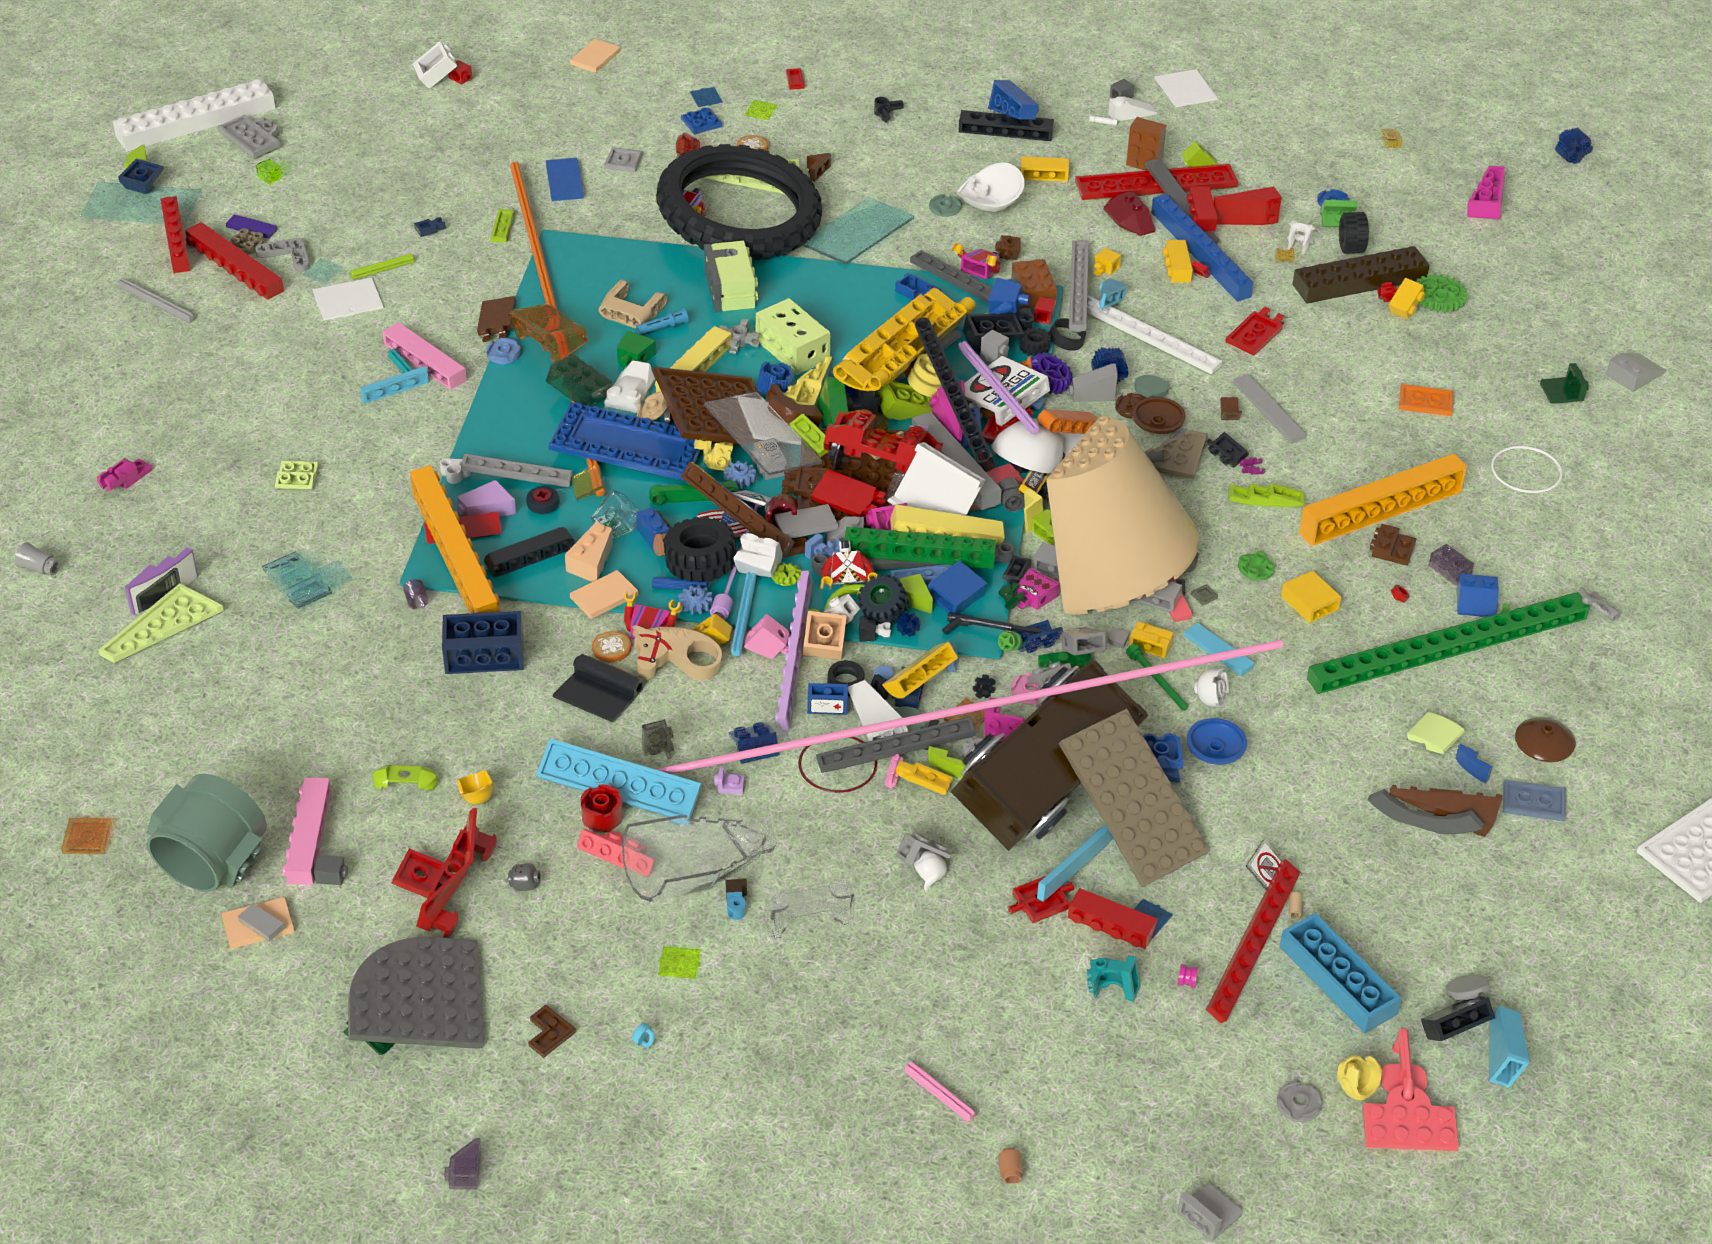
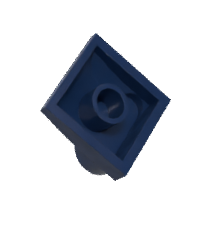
M136 158L118 176V179L126 189L148 194L154 189L153 183L164 170V166Z

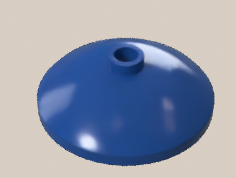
M1219 718L1204 719L1192 725L1187 733L1186 741L1189 750L1195 757L1206 763L1215 765L1233 763L1244 755L1247 748V738L1243 730L1228 720Z

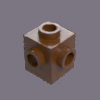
M1001 235L999 241H996L995 251H997L999 258L1017 260L1021 251V238Z

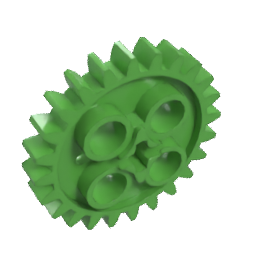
M1434 273L1433 276L1427 274V278L1421 276V279H1417V283L1423 285L1425 292L1423 301L1419 302L1418 305H1424V308L1429 307L1430 311L1436 309L1437 312L1440 310L1446 313V310L1452 312L1453 309L1458 310L1459 307L1462 308L1466 302L1467 289L1464 288V284H1460L1461 281H1455V277L1450 279L1449 275L1443 277L1442 274L1437 276Z

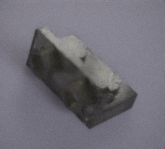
M665 719L641 725L642 751L644 756L657 755L664 751L667 760L671 759V752L674 751L671 738H674L671 726H667Z

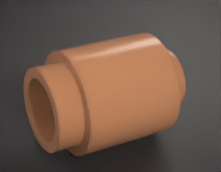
M1005 1148L998 1154L1000 1177L1006 1184L1019 1183L1023 1176L1021 1153L1014 1148Z

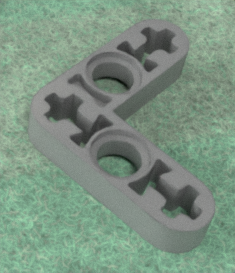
M294 238L256 246V255L259 258L291 254L296 271L304 272L310 268L308 255L302 239Z

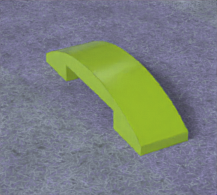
M929 746L928 762L932 766L953 777L963 778L961 773L966 765L962 763V760L948 757V750Z

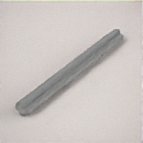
M124 278L118 280L120 288L188 323L195 320L193 313Z

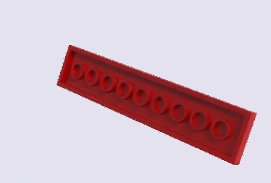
M1230 164L1168 169L1184 192L1190 191V187L1221 189L1238 186L1237 178ZM1148 170L1075 176V183L1082 200L1113 198L1131 191L1136 195L1164 193Z

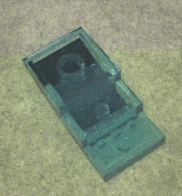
M296 551L262 566L264 572L282 594L298 609L332 594L330 586L322 581L321 575L312 568L311 562Z

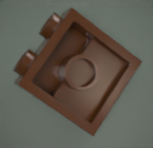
M1381 524L1380 528L1376 527L1374 533L1376 540L1372 539L1370 544V550H1373L1371 557L1408 566L1417 538L1399 534L1400 528Z

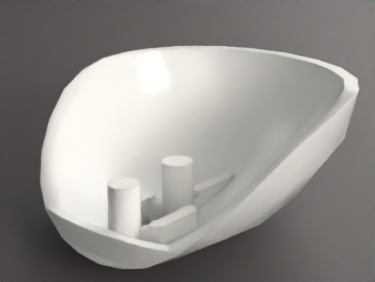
M1004 162L995 163L971 176L959 188L957 195L966 203L981 211L998 212L1014 204L1024 188V177L1020 170L1012 164Z
M1036 418L1033 420L1039 425V433L1031 434L1023 423L1018 421L1000 432L991 445L993 451L1002 458L1023 468L1040 473H1052L1063 458L1062 435L1050 432L1039 424Z

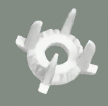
M1291 221L1288 223L1291 227L1287 237L1289 241L1287 250L1290 252L1294 240H1297V242H1303L1301 253L1303 255L1306 253L1309 244H1313L1312 236L1315 227ZM1297 231H1302L1305 235H1300Z

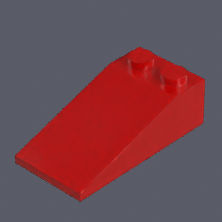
M1274 186L1214 197V206L1218 218L1217 224L1268 225L1278 223L1282 196Z

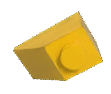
M715 613L691 630L703 633L720 646L730 640L732 626Z

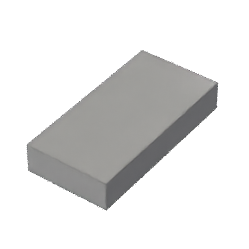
M254 903L238 916L239 922L268 941H271L285 929L283 922Z

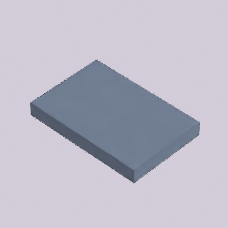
M1504 780L1503 813L1565 822V788Z

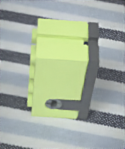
M744 241L704 245L705 274L715 312L755 308V301H758V294L755 291V287H758L757 277H755V270L752 267V258L749 257V247L745 246Z

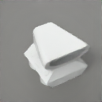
M749 533L743 534L740 538L743 550L738 551L734 556L738 572L745 574L750 572L759 576L773 577L777 565L782 560L783 553L780 544L770 538H759Z

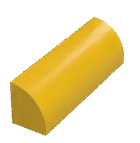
M949 641L938 644L882 685L892 696L905 698L957 660L958 657Z

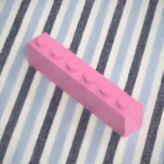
M398 322L383 331L385 345L391 349H396L402 357L418 368L425 366L428 370V375L448 389L452 390L467 381V371L463 365H460L441 350L435 348L431 343L409 330L408 327Z
M304 778L303 786L299 788L300 801L296 802L297 817H293L294 831L290 832L289 836L291 846L286 850L287 864L283 865V876H286L288 884H313L314 868L320 852L331 796L329 778Z

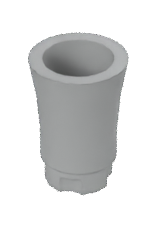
M25 542L20 546L15 557L17 567L34 570L44 575L54 576L61 565V562L53 555L36 548L29 542Z

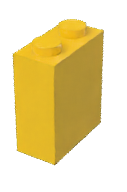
M1313 570L1283 583L1281 597L1308 623L1339 610L1341 596Z

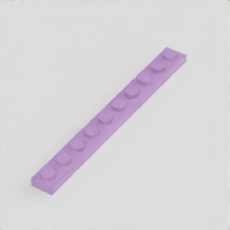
M801 571V578L797 581L796 607H793L794 621L790 624L791 636L788 637L789 651H786L785 655L787 664L783 667L784 681H781L782 695L778 697L779 711L776 712V722L780 724L781 730L784 731L790 730L813 585L809 571Z

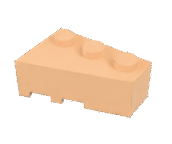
M595 522L565 554L566 571L591 582L598 580L613 546L612 528Z

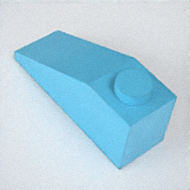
M1112 278L1104 280L1099 287V309L1103 310L1123 301L1128 285Z

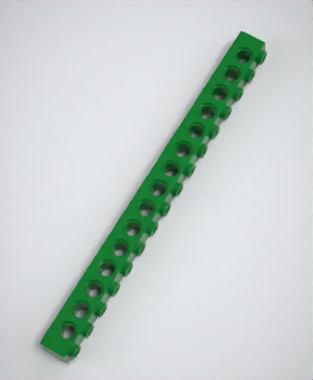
M1578 592L1314 664L1309 666L1307 680L1317 694L1325 693L1586 620L1590 606L1582 602L1583 597Z

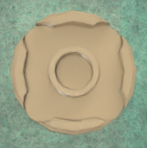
M657 392L648 396L644 400L646 403L638 407L637 417L648 418L653 421L663 414L668 407L663 394Z

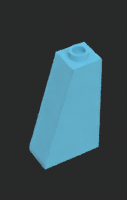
M1499 1006L1494 1012L1495 1018L1490 1020L1489 1081L1511 1087L1528 1066L1529 1055L1520 1012Z

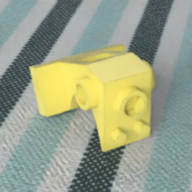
M695 440L694 448L703 450L704 463H706L708 468L725 471V467H730L733 443L711 444L712 441Z

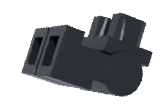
M845 389L848 412L863 409L871 411L874 415L878 412L877 404H879V397L876 391L856 389V392L848 393L847 389Z

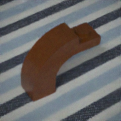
M771 384L766 399L769 402L767 410L774 418L789 425L801 414H804L819 428L823 415L816 405L794 403L785 397L777 384Z

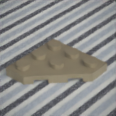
M1189 430L1177 439L1174 437L1163 442L1161 446L1155 449L1150 448L1146 451L1147 453L1163 451L1164 462L1153 463L1158 472L1194 479L1208 433Z

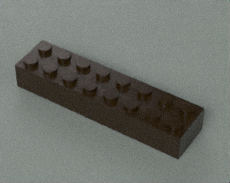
M1415 246L1298 268L1294 270L1292 285L1305 303L1308 304L1378 290L1379 287H1382L1381 284L1386 282H1392V286H1399L1405 278L1417 282V279H1421V276L1427 278L1430 265Z

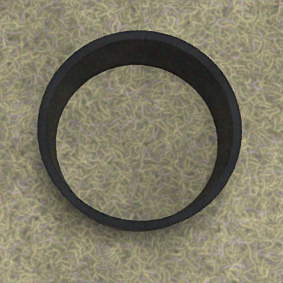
M1057 319L1049 330L1051 341L1056 346L1065 350L1075 351L1082 348L1086 331L1076 332L1081 337L1080 339L1064 337L1056 330V327L1069 329V319Z

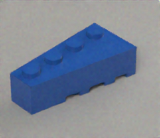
M994 80L988 109L1017 119H1036L1039 104L1011 80Z

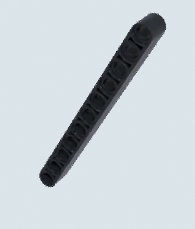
M920 318L915 322V328L973 456L985 472L991 471L995 466L993 457L930 320Z

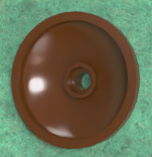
M1150 397L1139 401L1134 406L1132 418L1136 425L1144 431L1153 434H1169L1183 426L1186 414L1182 406L1171 399Z
M1536 717L1527 719L1517 727L1515 732V741L1520 750L1529 757L1543 762L1565 760L1574 752L1576 745L1575 737L1569 728L1551 718Z

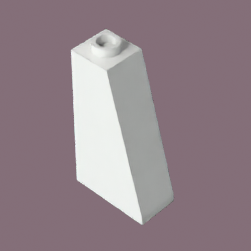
M865 680L848 687L849 695L862 726L902 718ZM902 726L866 735L869 741L908 732L907 726Z

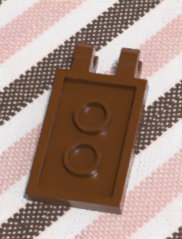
M515 296L482 301L477 332L479 336L483 337V342L490 341V334L498 332L499 339L506 338L507 331L512 330L517 302Z
M798 466V469L786 467L784 469L785 476L784 480H782L781 494L794 492V496L810 497L827 471V468ZM829 469L852 478V471Z

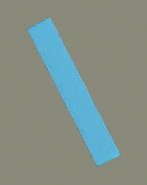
M1106 825L1101 827L1039 882L1037 899L1044 902L1112 841L1113 837Z

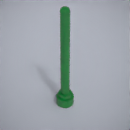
M1137 643L1131 644L1126 649V654L1131 660L1138 661L1144 668L1152 667L1143 656V649ZM1160 673L1151 675L1182 710L1188 709V704Z

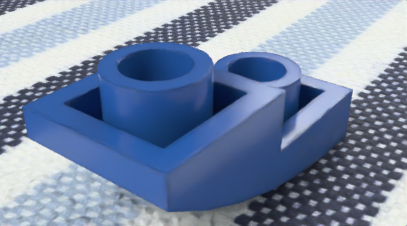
M1460 744L1455 759L1468 773L1486 784L1490 778L1493 766L1477 759L1478 752Z

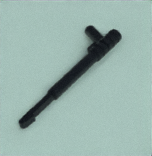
M953 612L948 613L947 621L950 623L942 629L945 635L949 634L958 625L966 627L968 625H978L1007 631L1014 630L1037 635L1041 634V629L1036 627L1028 628L1012 623L982 619Z

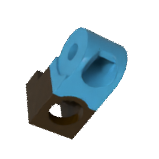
M747 879L725 880L728 916L734 920L742 919L746 915V901L742 896H747Z

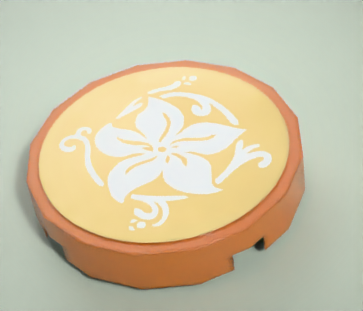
M758 135L744 136L737 142V146L746 145L758 150L760 148L768 151L767 140Z
M610 631L599 634L592 643V649L597 659L613 663L615 660H624L629 655L631 644L629 638L623 633Z

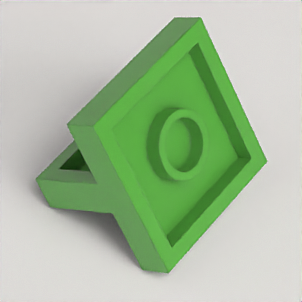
M1324 200L1320 208L1322 227L1339 228L1342 214L1344 212H1355L1357 201Z

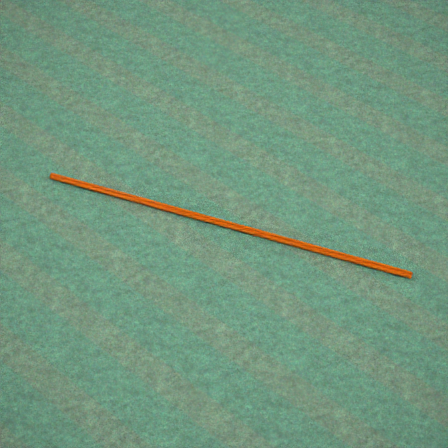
M517 161L511 162L510 168L571 402H578L583 405L520 165ZM587 459L595 494L597 497L604 496L606 490L598 461Z

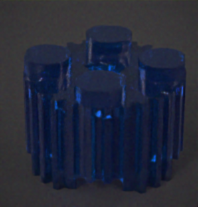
M1577 127L1561 132L1558 144L1554 149L1567 162L1577 164L1580 163L1585 155L1592 152L1593 146L1591 145V138Z
M1101 347V349L1095 351V356L1091 359L1092 370L1116 364L1117 384L1128 377L1127 362L1124 352L1119 347L1115 349Z

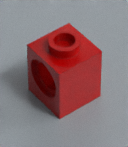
M460 60L455 61L457 67L449 72L448 76L449 79L462 85L472 79V67Z

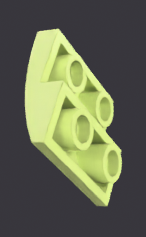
M281 461L280 471L277 472L275 488L312 489L319 468L318 462Z
M1427 712L1407 733L1408 740L1425 743L1426 750L1444 754L1465 731L1464 728L1438 714Z

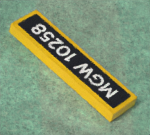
M1030 470L1019 487V491L1024 493L1030 488L1038 493L1050 473Z

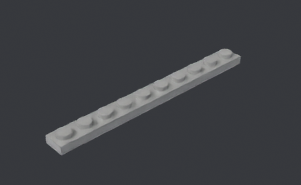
M1072 240L1069 331L1074 332L1086 331L1089 240Z

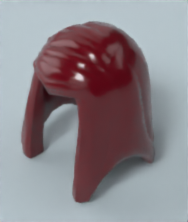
M788 493L774 496L769 501L765 519L778 528L774 515L790 511L792 515H797V500Z

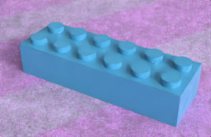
M1316 913L1282 931L1279 947L1364 1033L1398 1015L1402 998Z

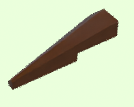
M1392 785L1390 788L1391 796L1426 812L1435 813V816H1447V814H1458L1472 810L1484 823L1483 829L1472 833L1483 837L1494 826L1502 801V795L1500 794L1490 797L1483 796V793L1477 792L1476 795H1468L1457 790L1430 788L1429 791L1417 790V787L1413 786L1410 789H1402Z

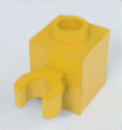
M1104 248L1095 255L1094 267L1097 269L1093 274L1101 276L1105 272L1112 275L1120 268L1122 255Z

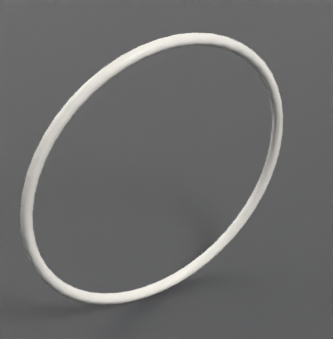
M1512 446L1505 448L1495 454L1491 462L1492 472L1501 483L1522 492H1545L1556 487L1562 479V468L1558 461L1550 454L1533 447ZM1510 449H1532L1550 457L1557 464L1560 476L1558 481L1549 488L1543 490H1523L1504 482L1495 472L1494 461L1499 454Z

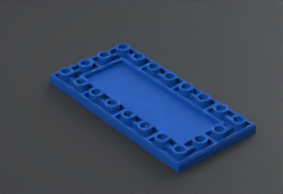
M578 402L570 403L549 443V450L683 481L685 480L681 478V475L689 462L696 464L702 452L701 449L694 448L695 439L687 440L681 438L677 426L665 422L652 421L648 418L635 417L631 414L617 413L613 410H604L596 406L582 405Z

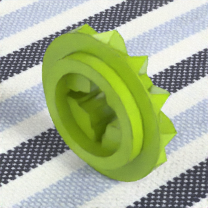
M783 562L782 565H777L772 580L782 586L794 585L801 578V570H799L798 565L793 566L792 563L785 564Z

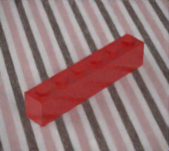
M177 196L160 198L173 273L190 271Z

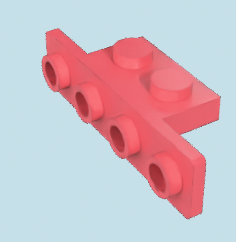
M587 829L581 830L577 845L578 849L644 878L650 877L654 859L644 855L646 846L640 844L638 840L623 837L617 831H611L601 836Z

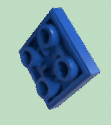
M704 107L700 110L690 111L681 115V120L694 135L722 127V122L710 108Z

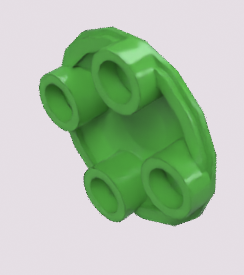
M1262 551L1239 557V571L1250 579L1266 580L1274 574L1275 566Z

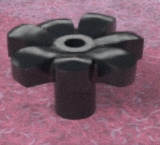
M983 674L982 678L977 677L975 679L976 683L972 687V690L976 692L975 696L979 699L983 696L985 699L991 697L990 693L995 692V687H993L996 683L995 679H989V675Z

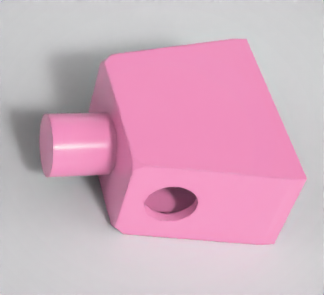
M766 614L747 633L744 648L772 659L779 652L786 655V651H789L787 643L789 631Z

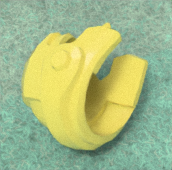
M1352 1055L1339 1063L1337 1079L1344 1092L1350 1098L1360 1101L1372 1096L1380 1086L1382 1068L1375 1058L1366 1056L1365 1060L1357 1055Z

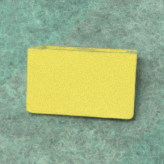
M1030 488L1024 492L1025 531L1028 533L1031 531L1032 518L1043 512L1042 497Z

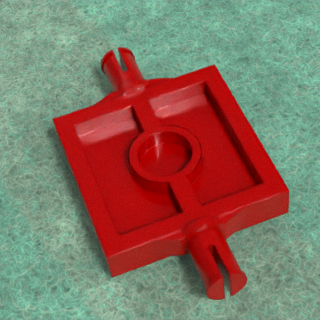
M1044 877L1015 887L1012 890V895L1018 903L1008 906V911L1012 915L1022 910L1027 914L1032 923L1069 909L1070 902L1065 897V893L1073 891L1075 889L1072 882L1062 885L1044 902L1037 899L1039 882Z

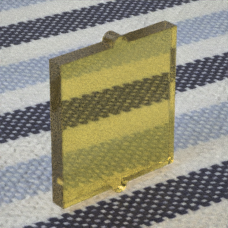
M598 464L587 470L584 469L583 472L572 477L577 500L592 495V493L604 488Z

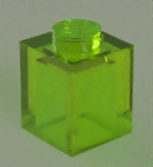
M269 158L256 164L257 177L270 185L282 179L281 167Z

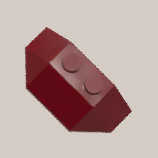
M1133 191L1109 199L1103 207V210L1119 227L1129 232L1137 233L1139 236L1155 232L1149 208Z

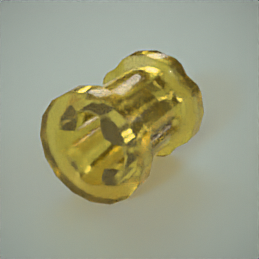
M1276 248V263L1280 261L1293 263L1294 249L1280 250Z

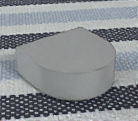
M1121 629L1111 630L1108 633L1109 644L1123 649L1130 632Z

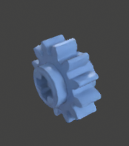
M737 461L736 464L730 463V467H725L724 480L735 481L740 488H743L744 485L749 487L750 482H755L756 470L753 469V465L747 466V462L740 463Z
M690 585L689 590L683 589V593L679 594V602L684 607V612L690 610L692 615L695 612L702 614L703 609L709 611V606H712V592H708L707 587L701 589L700 585L694 588Z

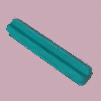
M396 349L388 351V357L402 373L413 370Z

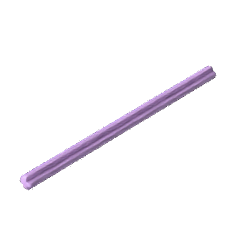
M966 341L960 342V351L1033 435L1039 433V425Z

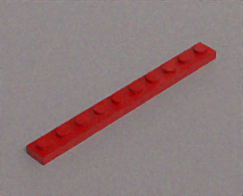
M1287 859L1280 862L1206 1008V1011L1220 1023L1227 1021L1301 873Z

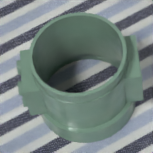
M198 774L193 776L184 788L176 784L152 813L146 832L150 835L147 840V848L154 862L168 876L180 884L200 892L214 891L220 884V881L232 888L236 882L240 883L244 879L247 868H252L258 860L257 856L262 849L259 847L262 841L261 837L266 831L267 823L259 806L236 785L218 776Z

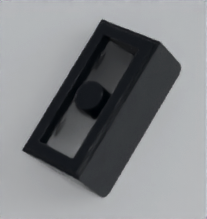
M1014 556L1005 570L1002 579L1010 585L1012 583H1019L1031 568L1032 560Z

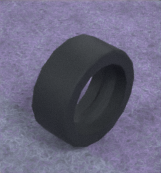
M838 661L832 664L828 670L827 684H848L849 687L865 680L863 667L854 661ZM840 674H851L857 679L853 682L845 683L836 680L835 677Z

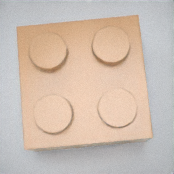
M808 611L803 655L841 659L846 615Z

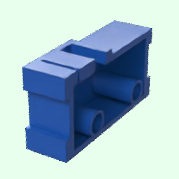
M910 273L905 274L904 278L900 281L897 280L895 284V292L912 300L920 294H926L932 288L941 291V288Z

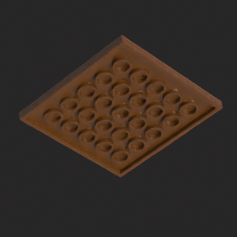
M663 367L654 368L653 374L681 438L751 446L763 442L753 440L737 401L738 398L762 401L751 377Z

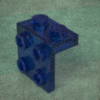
M1045 620L1025 626L1028 628H1039L1041 633L1031 634L1014 630L1012 632H1017L1021 635L1022 645L1018 649L1019 652L1026 651L1027 653H1032L1038 647L1044 646V648H1049L1055 645L1056 640L1060 638L1064 630L1062 627L1052 629L1049 621Z

